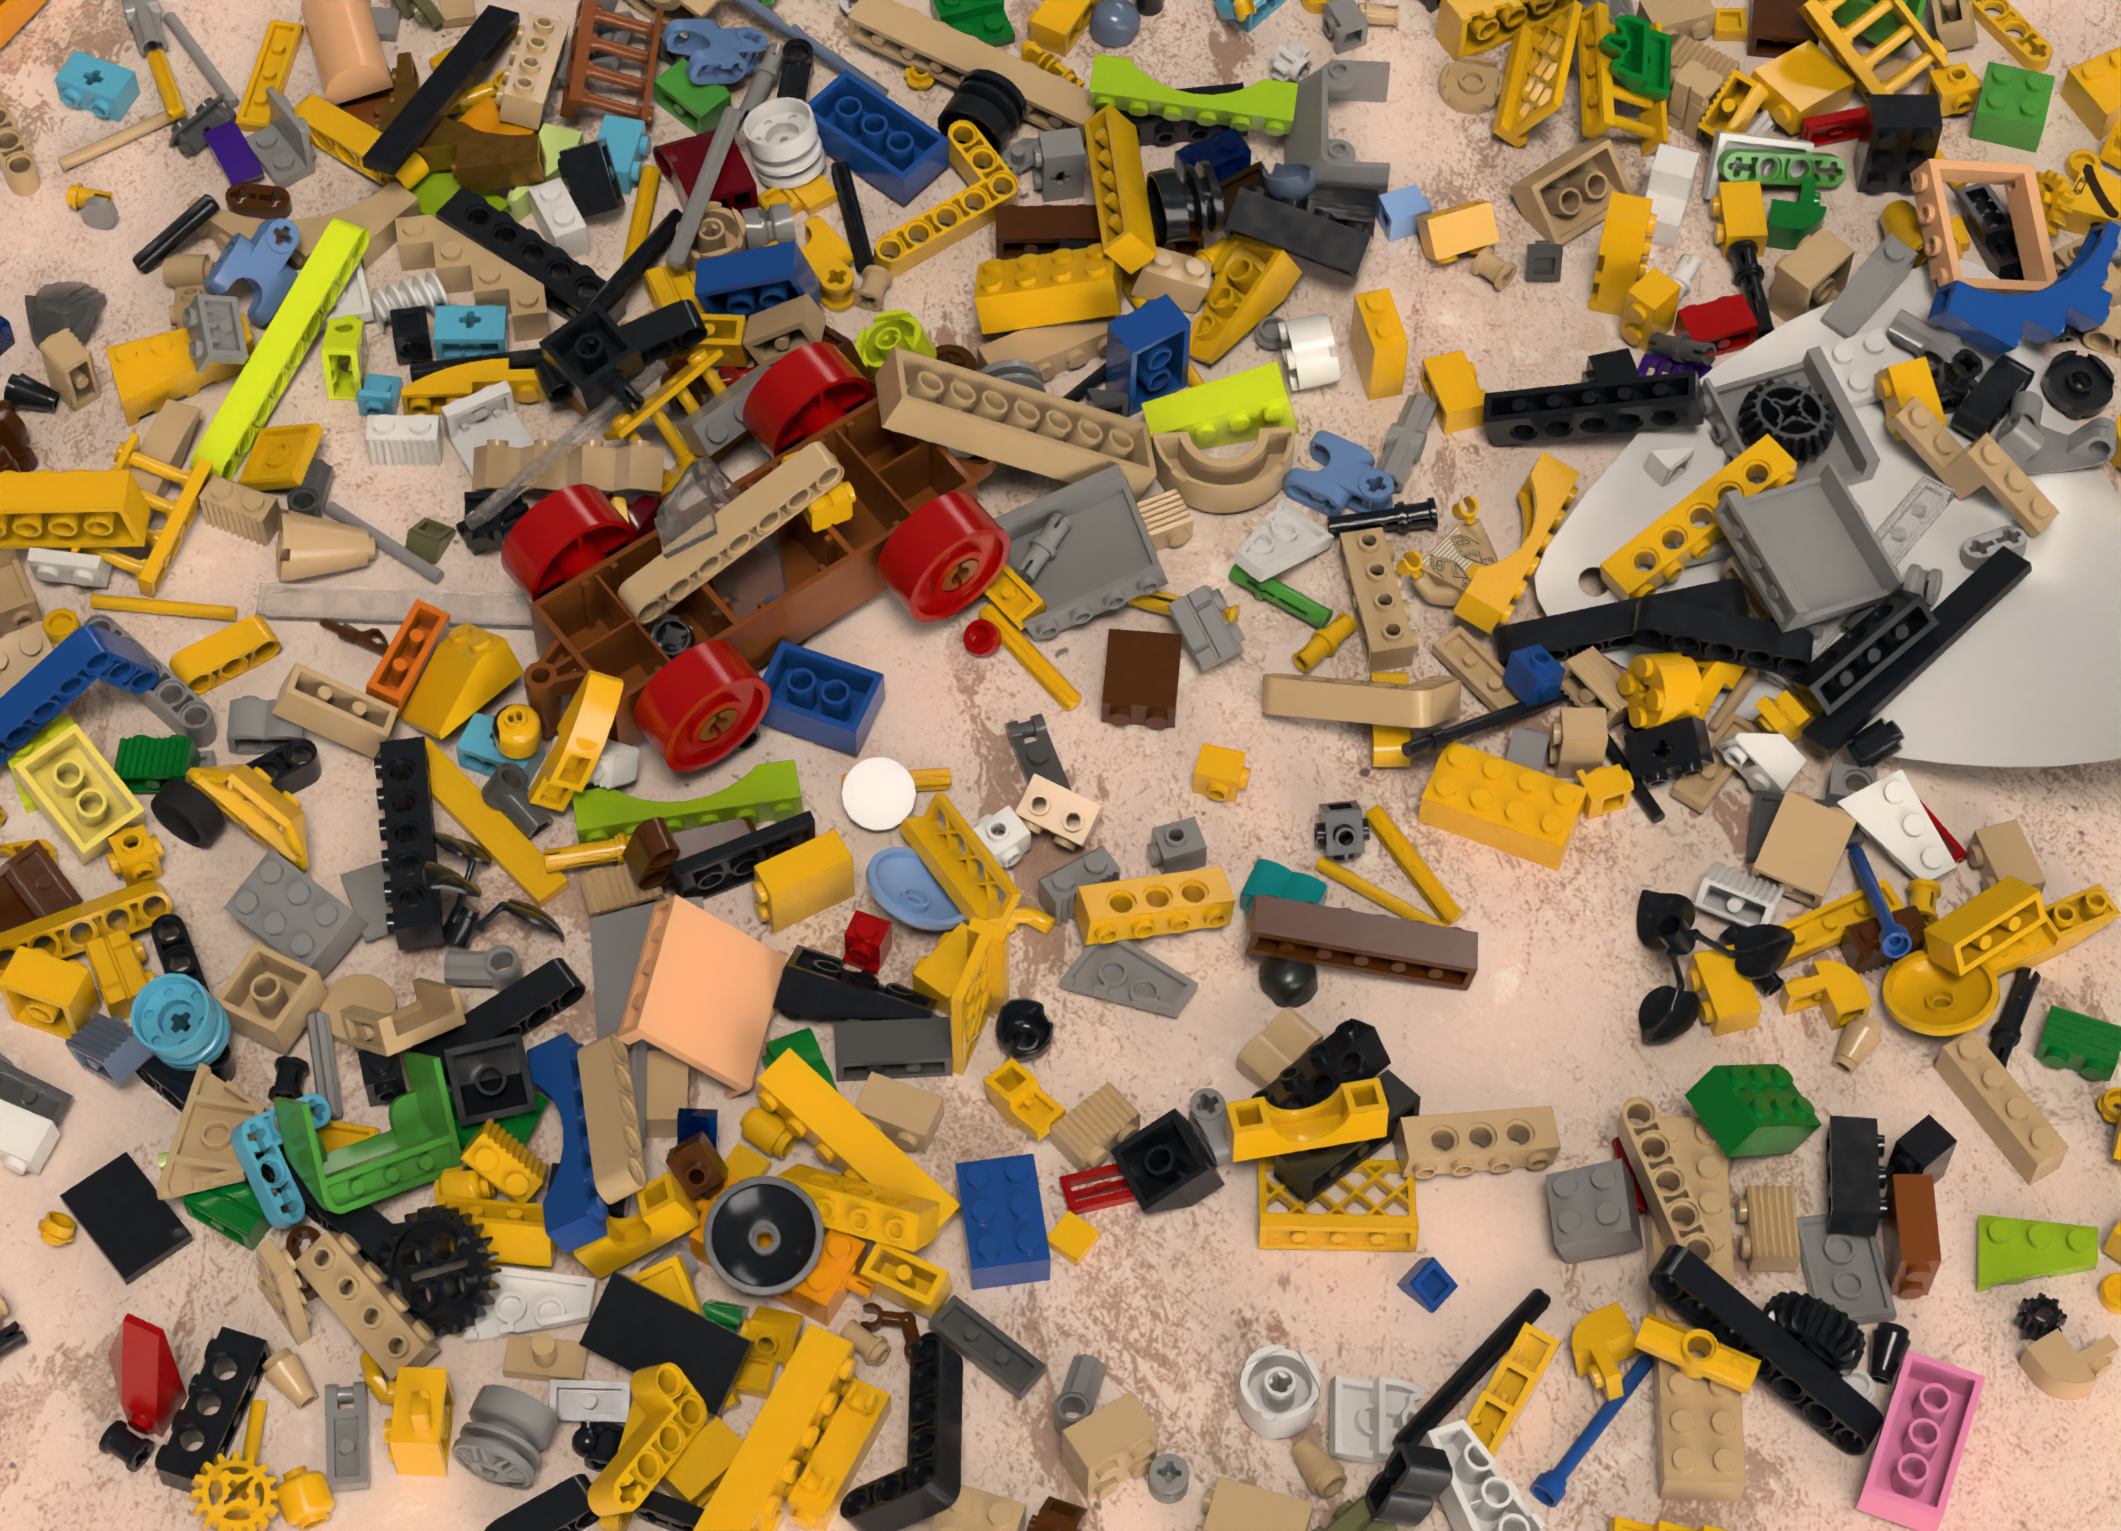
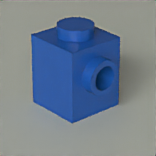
M1540 644L1510 652L1503 681L1530 707L1557 699L1566 670Z

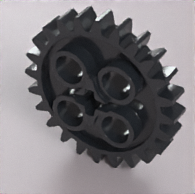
M444 1205L418 1208L417 1213L405 1214V1222L393 1225L397 1235L388 1236L384 1239L391 1247V1250L380 1252V1256L388 1261V1266L379 1268L385 1275H388L389 1280L384 1282V1284L392 1291L395 1290L407 1300L410 1305L407 1311L416 1321L420 1319L434 1331L435 1336L446 1335L448 1332L450 1335L462 1332V1328L466 1329L475 1326V1319L485 1317L487 1314L483 1306L495 1303V1300L488 1292L500 1289V1285L491 1280L492 1275L502 1272L501 1268L491 1264V1260L499 1256V1252H489L487 1248L493 1241V1237L482 1238L480 1236L484 1224L471 1225L473 1214L466 1213L459 1216V1207L445 1208ZM450 1239L452 1240V1242H453V1244H454V1252H453V1253L451 1252V1250H450V1248H449V1240H450ZM416 1249L420 1253V1263L416 1259ZM464 1259L468 1260V1266L423 1278L415 1282L411 1279V1276L415 1273L438 1268ZM460 1278L464 1282V1292L461 1291L459 1286ZM426 1287L428 1288V1290H429V1292H430V1296H431L430 1302L428 1301V1299H427V1297H426V1292H425V1291H426Z

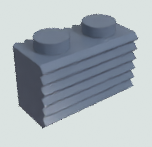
M95 1013L94 1019L89 1018L88 1024L83 1023V1029H78L77 1034H72L71 1039H66L65 1043L81 1067L107 1081L109 1080L111 1083L113 1082L115 1085L117 1084L119 1087L154 1056V1053L147 1049L133 1033L132 1026L128 1027L117 1015L110 1019L100 1013Z

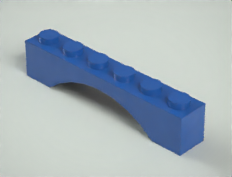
M567 1032L527 1050L531 1082L549 1100L555 1103L560 1112L563 1125V1150L560 1165L553 1184L542 1203L546 1234L565 1253L607 1236L606 1218L609 1216L608 1207L599 1195L593 1178L577 1051L584 1045L582 1043L578 1044Z

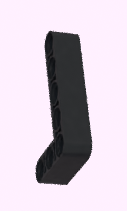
M928 1332L920 1336L912 1346L910 1353L907 1466L855 1488L844 1497L841 1503L840 1515L858 1531H898L948 1509L955 1503L960 1494L963 1359L936 1332Z

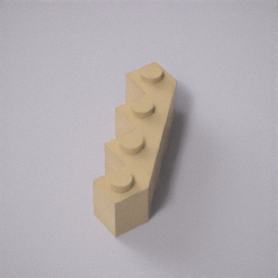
M430 214L395 218L402 271L435 268L436 275L441 281L446 294L474 291L476 306L487 304L506 306L507 314H512L516 342L543 339L550 335L544 284Z
M489 439L487 440V445L474 448L472 491H501V494H516L518 492L552 494L568 486L588 484L600 489L604 495L613 494V492H627L632 495H650L662 492L664 449L651 447V441L630 440L628 446L608 448L603 447V441L582 440V445L562 448L556 447V441L538 439L534 440V445L516 448L508 447L509 441Z

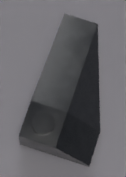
M797 945L785 965L773 1008L782 1010L781 1013L783 1015L798 1020L804 1017L808 1019L931 1018L938 1000L898 983H888L884 986L879 983L875 973L865 969L861 970V972H852L843 968L845 960Z

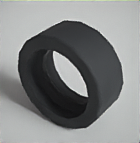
M171 779L167 781L151 801V810L159 822L173 835L192 846L199 848L208 846L224 827L225 819L215 803L203 792L182 780Z

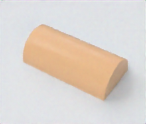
M302 0L301 10L326 101L336 105L394 87L369 0Z

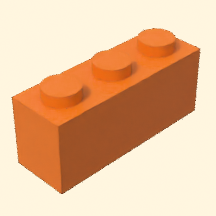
M416 599L366 685V694L399 708L395 717L397 721L437 646L445 639L448 632L450 614L419 599Z

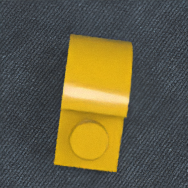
M1785 690L1776 699L1764 695L1754 705L1760 711V714L1754 719L1759 727L1766 734H1783L1791 743L1802 736L1801 731L1817 718L1795 693Z
M1012 1057L983 1080L986 1092L1001 1116L1014 1129L1018 1126L1022 1127L1038 1142L1050 1133L1052 1124L1056 1123L1066 1114V1110L1039 1088L1038 1079Z

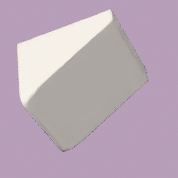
M1692 447L1654 450L1650 452L1644 470L1660 487L1666 486L1688 469L1694 449Z

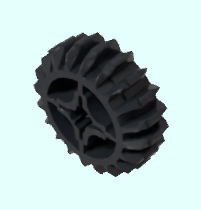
M1784 378L1778 383L1769 379L1764 385L1757 383L1756 387L1745 396L1738 412V431L1742 432V441L1750 443V447L1768 433L1795 461L1804 466L1809 459L1816 461L1821 453L1828 449L1835 433V414L1830 412L1831 403L1823 402L1822 393L1814 394L1811 392V385L1804 388L1798 385L1797 380L1793 384H1789Z
M1790 1291L1789 1294L1779 1292L1777 1296H1772L1770 1301L1765 1304L1762 1311L1838 1376L1842 1378L1843 1375H1851L1852 1371L1857 1368L1864 1354L1863 1349L1866 1342L1863 1338L1865 1334L1862 1330L1858 1329L1859 1324L1856 1321L1848 1319L1847 1312L1839 1311L1835 1308V1304L1830 1305L1824 1302L1822 1298H1813L1808 1293L1800 1295L1796 1291Z

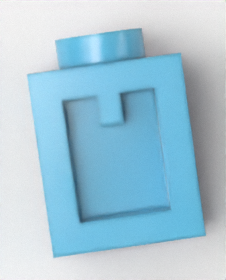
M367 373L363 390L359 389L356 395L360 416L396 415L401 389L403 388L402 377Z

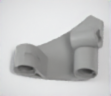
M2021 391L2012 397L2009 416L1999 427L1996 437V443L2025 474L2066 472L2105 463L2115 455L2118 440L2116 423L2105 417H2098L2089 421L2070 435L2042 426L2040 422L2043 400L2032 391Z

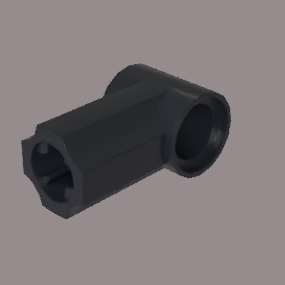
M791 39L783 47V65L777 98L791 97L801 99L807 103L810 80L814 74L812 45L805 39Z

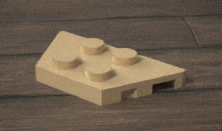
M199 1063L166 1159L156 1189L157 1197L160 1200L246 1180L247 1176L231 1142V1133L234 1127L240 1123L266 1112L265 1105L252 1096L244 1095L240 1088L229 1080L225 1083L212 1074L210 1067L206 1064ZM247 1134L249 1141H256L254 1134Z

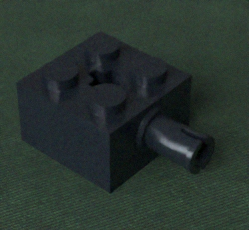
M597 301L539 342L546 364L587 411L610 395L615 398L627 414L635 413L631 406L632 403L638 410L643 406L644 398L629 383L645 371L639 348Z

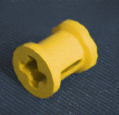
M1918 878L1910 881L1908 886V893L1911 895L1909 906H1917L1928 927L1938 921L1939 916L1935 910L1937 899L1941 897V885L1931 879Z

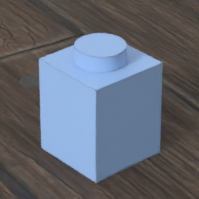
M1417 185L1378 195L1376 218L1388 242L1419 234L1416 217L1432 213L1428 197L1422 196Z

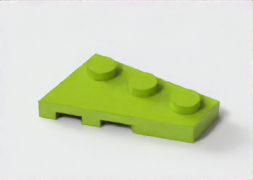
M1979 1215L1976 1292L1990 1290L1991 1286L2009 1283L2010 1286L2022 1284L2026 1279L2042 1276L2053 1278L2094 1270L2098 1264V1227Z

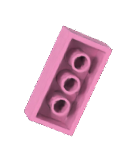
M1907 1350L1896 1378L1856 1506L1857 1510L1917 1531H1937L1946 1509L1985 1376Z

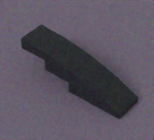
M1975 184L1956 189V199L1988 270L1999 279L2024 280L2011 215L1989 184Z

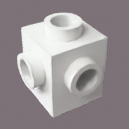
M1009 805L994 815L987 814L983 816L972 828L1001 867L1005 866L1008 868L1015 865L1022 858L1023 854L1031 849V832Z

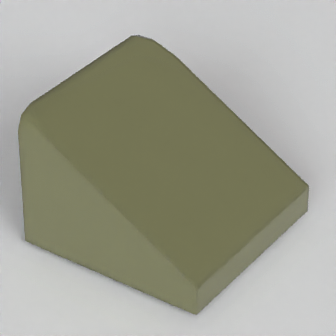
M425 517L408 530L405 547L429 563L436 564L456 535V529Z

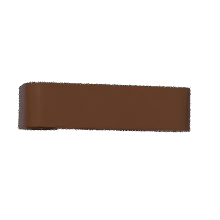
M654 817L636 827L623 852V857L638 887L643 890L670 885V863L757 830L751 818L744 817L671 833L664 818Z

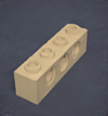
M1552 1106L1400 1117L1394 1133L1402 1177L1415 1176L1418 1179H1427L1436 1174L1453 1173L1456 1176H1465L1474 1171L1491 1170L1494 1173H1503L1512 1168L1523 1167L1541 1170L1554 1164L1561 1148ZM1509 1139H1516L1522 1145L1514 1144ZM1471 1142H1478L1485 1148L1476 1147ZM1433 1145H1441L1447 1151L1438 1150Z

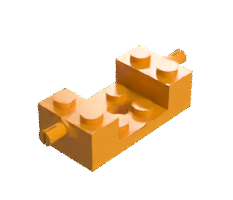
M729 1174L725 1180L723 1188L710 1199L704 1198L701 1195L694 1199L697 1212L701 1213L699 1220L700 1225L695 1227L689 1235L690 1249L697 1260L710 1267L712 1266L707 1258L704 1246V1226L709 1210L716 1199L727 1188L741 1181L740 1178ZM830 1229L827 1235H824L822 1253L811 1274L793 1289L768 1297L828 1327L850 1291L865 1297V1299H869L875 1289V1284L861 1278L859 1273L867 1260V1243L847 1233ZM763 1234L758 1238L757 1243L761 1247H768L773 1239L770 1235Z

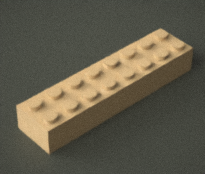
M898 347L893 348L875 375L881 426L893 432L906 434L927 442L940 444L957 451L967 452L991 461L1004 463L1021 470L1031 471L1071 484L1118 463L1129 482L1136 502L1157 476L1147 423Z

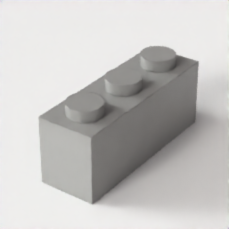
M771 366L755 367L675 425L693 455L711 456L747 430L743 424L745 402L755 384Z

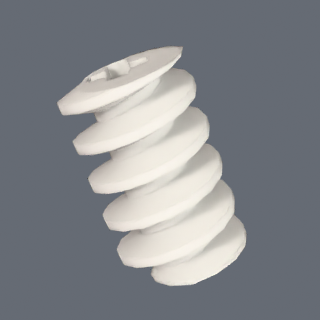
M433 271L426 272L425 282L421 276H413L412 286L406 279L400 280L399 291L392 283L386 285L385 294L378 287L372 291V309L381 332L385 331V321L388 320L391 323L390 310L425 306L435 316L438 304L449 306L444 287Z

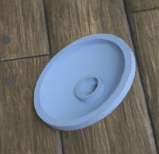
M887 848L879 851L872 857L866 870V882L876 902L888 914L907 925L929 931L953 929L961 921L963 923L967 921L913 848Z

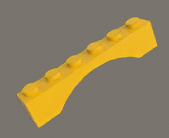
M1542 452L1517 494L1524 524L1520 548L1506 559L1492 565L1479 567L1452 612L1488 634H1491L1498 622L1505 625L1515 608L1514 605L1510 604L1511 599L1518 601L1528 582L1523 580L1524 575L1531 577L1541 560L1535 556L1537 551L1543 554L1554 536L1548 532L1551 528L1556 531L1566 514L1561 507L1564 505L1568 508L1579 490L1573 486L1580 475L1578 471Z

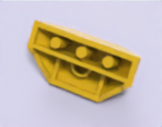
M246 764L193 767L188 770L185 776V781L203 792L224 814L268 850L272 848L304 874L306 873L309 864L304 812L300 809L302 804L295 796L288 791H284L281 794L270 785L273 782L271 777L256 766L253 770Z

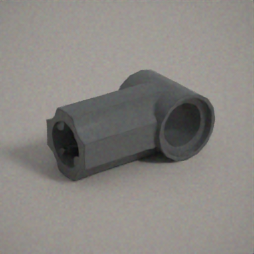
M312 458L302 485L294 487L287 495L288 510L323 518L322 509L333 477V467L326 464L323 459Z
M502 763L483 786L481 791L482 798L489 807L498 811H505L530 840L547 828L553 819L542 806L529 802L527 795L529 790L526 788L528 777L525 771L514 763Z

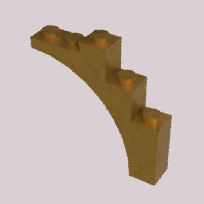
M411 52L398 53L397 67L392 68V81L395 92L390 93V103L380 104L379 118L374 120V128L382 133L420 88L419 74ZM443 116L415 150L427 163L429 172L452 169L454 179H459L461 186L470 192L545 183L546 155L539 134L506 135L487 133L463 126Z

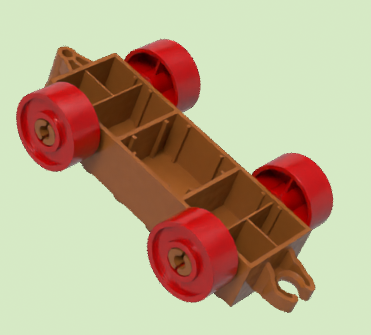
M815 342L797 348L772 365L755 384L745 402L743 424L772 459L636 540V534L631 525L600 489L588 484L572 485L546 496L518 520L508 534L501 552V564L504 571L531 602L530 611L535 644L540 659L526 668L524 683L528 706L533 708L539 715L543 737H552L558 734L557 726L563 717L561 696L571 694L574 697L588 670L623 679L624 682L614 721L607 737L609 740L633 746L645 738L666 764L677 772L697 771L723 759L753 733L768 709L771 698L770 688L755 670L772 660L781 640L796 645L887 588L916 620L934 622L959 612L976 600L992 584L1007 561L1011 544L1008 534L978 502V482L984 480L996 470L999 462L977 455L957 457L951 454L946 446L882 428L878 396L874 398V391L869 381L835 345L828 342ZM822 442L835 455L837 461L844 468L842 482L849 481L855 492L856 502L852 503L853 516L851 519L836 525L833 523L826 529L814 532L811 530L802 512H799L667 611L669 614L677 615L679 620L693 628L692 631L696 638L694 647L686 648L681 654L671 660L646 631L648 624L638 623L619 599L617 592L621 584L780 466L784 456L800 451L810 443ZM773 596H779L773 601L769 602L768 604H765L767 599Z

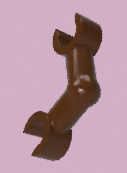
M875 1303L863 1305L864 1313L876 1314L878 1316L873 1322H861V1326L871 1333L879 1331L882 1327L901 1328L906 1343L904 1346L905 1360L910 1365L912 1346L920 1337L915 1315L910 1311H883Z

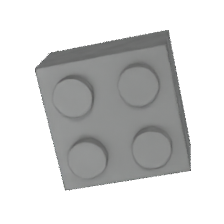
M1622 1158L1545 1175L1554 1245L1567 1264L1643 1248L1634 1178Z

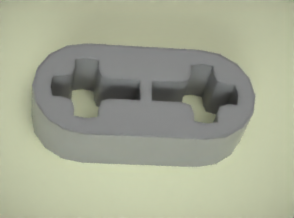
M2003 526L1970 537L1963 543L1961 562L1967 569L1976 571L2002 546L2023 557L2026 551L2027 534L2016 526Z

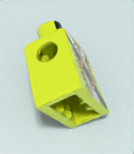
M345 315L341 319L332 318L328 320L321 347L328 400H357V391L359 389L363 390L366 379L368 346L365 323L355 315ZM349 361L348 371L351 372H344L341 369V365Z

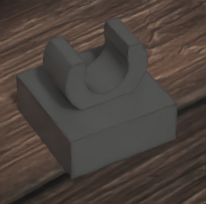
M1536 240L1535 244H1527L1525 280L1560 281L1563 255L1562 244H1550V241Z

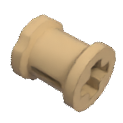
M1487 246L1475 257L1471 272L1475 275L1482 274L1494 282V287L1501 291L1513 280L1517 272V265L1512 261L1505 262L1494 254V249Z
M867 265L862 272L863 282L861 287L854 293V302L864 310L875 312L882 309L884 304L883 294L885 289L891 286L893 276L884 267Z

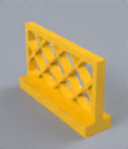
M1577 0L1565 6L1533 30L1523 24L1514 31L1492 132L1518 149L1527 143L1531 127L1561 108L1583 7Z
M973 916L967 928V963L951 997L952 1072L962 1076L966 1071L990 1013L999 1015L1001 1007L1009 1001V928Z
M1258 1158V1249L1416 1252L1419 1223L1416 1210L1415 1176L1406 1177V1181L1397 1189L1383 1179L1389 1173L1401 1174L1399 1160H1365L1349 1172L1361 1173L1368 1179L1358 1188H1355L1343 1176L1309 1203L1305 1204L1303 1201L1297 1203L1287 1195L1286 1192L1289 1189L1285 1185L1281 1184L1278 1187L1266 1178V1171H1274L1275 1158ZM1334 1185H1338L1349 1194L1338 1204L1325 1194ZM1374 1185L1388 1195L1378 1204H1375L1364 1195ZM1277 1199L1291 1209L1287 1213H1267V1207ZM1318 1200L1330 1211L1326 1214H1311L1306 1208ZM1358 1201L1369 1212L1365 1215L1349 1214L1345 1209L1353 1202ZM1396 1201L1407 1210L1408 1216L1389 1215L1384 1210Z

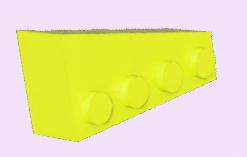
M1277 361L1141 403L1151 440L1152 433L1188 432L1192 443L1198 449L1258 440L1259 428L1295 426V434L1300 433Z

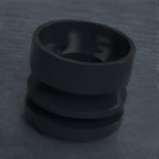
M975 69L966 74L954 92V96H952L938 117V129L942 135L947 137L949 127L955 121L967 120L972 122L999 155L1025 115L1027 103L1017 86L1003 75L987 69ZM958 140V141H957L958 143L966 144L965 141H962V140Z
M1198 161L1195 169L1192 164H1184L1181 170V181L1173 168L1148 173L1146 189L1150 213L1156 233L1162 243L1168 244L1186 240L1189 236L1190 224L1198 236L1206 235L1207 228L1211 233L1222 232L1225 220L1223 195L1214 169L1209 161Z

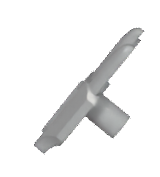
M1038 137L1023 138L1005 149L1003 155L1000 156L1014 175L1021 174L1034 166L1033 147L1038 146Z

